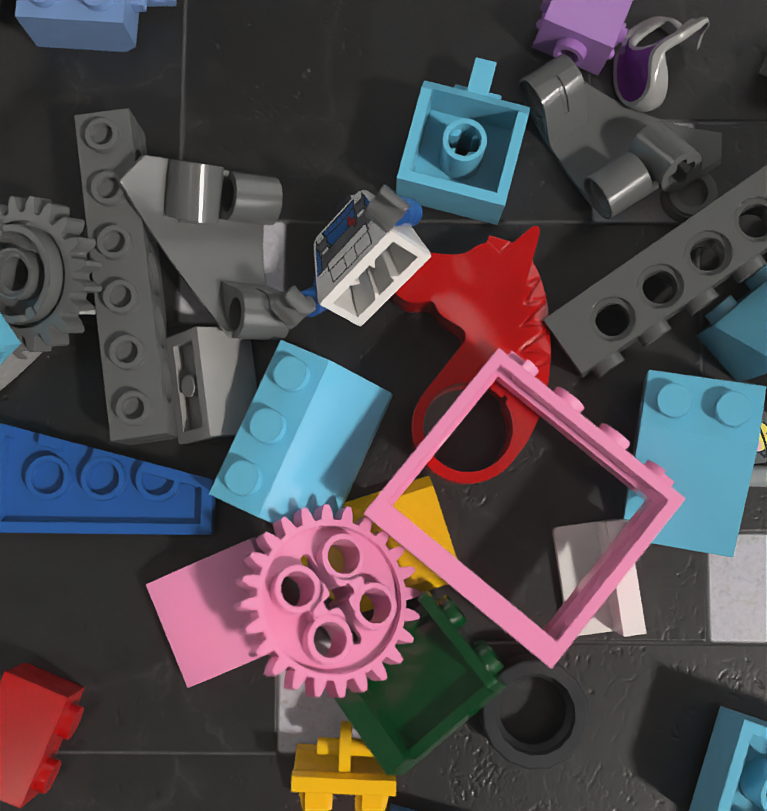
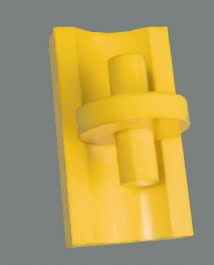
M341 721L340 737H318L317 744L297 743L295 764L291 776V792H299L303 811L332 810L333 794L355 795V811H385L389 796L396 797V775L387 776L362 738H352L353 725L350 721Z

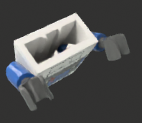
M385 184L376 196L367 190H361L356 195H349L341 199L336 207L337 215L316 237L314 242L316 273L313 286L300 292L293 285L273 303L270 309L290 330L305 316L313 317L328 309L361 327L431 257L430 251L411 227L417 225L422 218L421 205L411 197L397 195Z

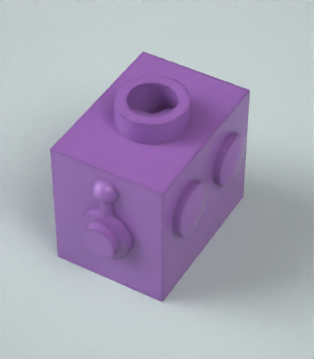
M543 0L539 9L543 11L541 14L542 18L536 23L539 31L532 48L554 58L565 54L572 59L577 67L599 75L607 59L614 57V48L617 44H622L628 29L625 28L626 23L624 21L633 0Z

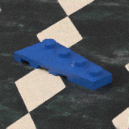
M0 423V533L215 535L216 497L209 494L215 482L214 479Z

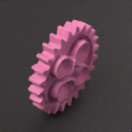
M324 504L315 509L313 517L305 507L293 513V523L286 517L273 523L276 536L265 532L256 538V542L264 554L252 552L243 558L246 565L255 571L254 574L240 577L235 582L240 588L250 591L249 599L234 604V610L250 613L251 621L238 629L239 635L256 633L259 640L249 651L250 658L268 654L271 658L266 665L264 674L267 677L276 676L287 670L284 688L287 690H297L305 680V692L308 697H320L325 686L330 698L344 697L346 685L352 692L367 691L366 676L372 681H384L387 675L382 662L391 665L401 664L403 661L400 653L395 648V644L413 643V636L403 628L404 622L419 620L420 617L415 611L406 608V600L419 596L420 590L405 587L404 579L411 576L415 572V568L408 566L399 568L396 561L405 551L404 546L388 549L385 543L389 538V534L384 530L374 534L371 533L372 520L367 516L359 518L353 524L352 508L349 506L338 510L334 518L329 504ZM330 546L337 548L343 556L344 567L341 573L336 572L329 564L328 551ZM302 555L307 557L308 568L303 566L300 561ZM285 577L293 579L300 589V598L295 607L289 605L281 594V584ZM328 590H331L335 599L330 602V609L328 610L323 601L329 596ZM363 594L370 598L374 606V614L370 622L360 612L359 602ZM319 626L323 627L331 638V647L325 657L321 656L314 646L313 636ZM351 631L355 632L358 638L356 644L352 643Z

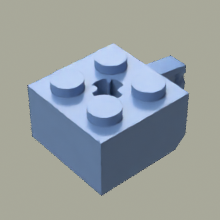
M17 0L15 17L37 47L127 52L136 47L139 12H146L147 6H176L177 0Z

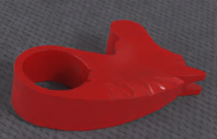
M538 226L531 227L514 242L489 235L486 243L477 245L463 254L453 255L430 252L431 257L390 297L397 307L406 312H430L440 327L455 335L461 341L460 348L426 389L416 405L410 428L411 443L414 451L425 439L423 422L428 407L438 397L447 392L465 390L498 348L507 355L513 351L524 361L527 359L531 361L539 370L535 377L548 387L551 342L550 329L543 320L549 316L548 304L542 280L532 261L540 235ZM495 380L486 391L500 402L499 410L506 427L505 443L497 459L483 470L461 472L443 465L433 456L424 468L435 477L458 485L476 484L496 477L509 467L528 442L540 416Z

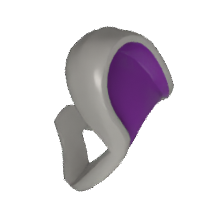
M655 16L640 22L628 30L622 44L617 45L614 58L613 82L619 100L625 106L638 112H648L660 106L668 90L666 51L677 44H680L687 51L693 52L698 50L703 34L710 26L708 17L692 18L682 25L675 19ZM658 27L670 34L651 45L636 47L642 38Z

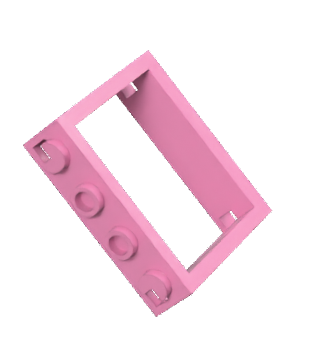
M498 348L364 514L552 669L686 498L671 487L675 482L664 474L665 469L650 460L642 464L627 452L626 449L630 443L618 431L604 423L597 427L580 414L584 406L572 394L561 387H556L552 391L535 376L539 370L528 359L524 361L513 351L507 355ZM495 380L644 500L643 504L543 630L393 507L402 493Z

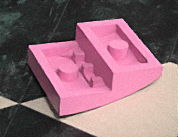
M255 537L146 584L187 688L262 657L250 658L248 654L251 648L259 641L256 633L249 635H239L238 633L239 628L251 621L250 613L234 610V604L249 599L250 591L242 589L235 584L236 579L253 575L255 572L246 565L243 558L252 552L262 554Z

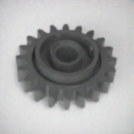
M12 196L9 198L8 205L0 204V313L21 342L15 351L49 352L52 346L69 345L68 333H83L85 331L79 314H95L96 309L87 301L86 297L88 293L102 292V287L89 279L90 273L102 268V262L87 259V253L97 243L95 239L79 237L85 226L83 219L69 218L70 208L68 206L53 204L50 199L29 196L28 199Z

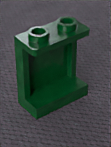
M425 590L417 597L421 605L414 611L420 615L419 620L404 622L403 628L413 636V643L395 644V648L400 653L403 661L401 664L391 665L382 662L387 675L384 681H372L366 676L367 691L352 692L346 685L345 696L334 698L387 776L404 775L508 686L498 674L505 667L504 664L483 639L476 644L471 640L462 628L468 622L467 617L447 594L439 599Z

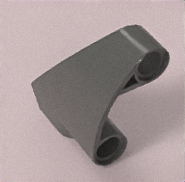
M565 54L559 55L519 81L521 97L525 105L530 107L529 113L547 146L575 187L605 219L609 220L659 188L667 193L682 189L721 164L722 133L666 122L625 106L586 83L576 64Z
M141 155L117 181L169 261L210 316L230 338L275 341L286 338L289 328L270 309L284 292L266 285L263 255L264 225H274L281 212L283 193L279 179L271 176L224 170V167Z

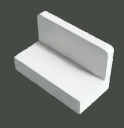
M610 519L553 528L552 535L563 603L628 523V519ZM635 564L578 636L611 631L623 637L646 634Z

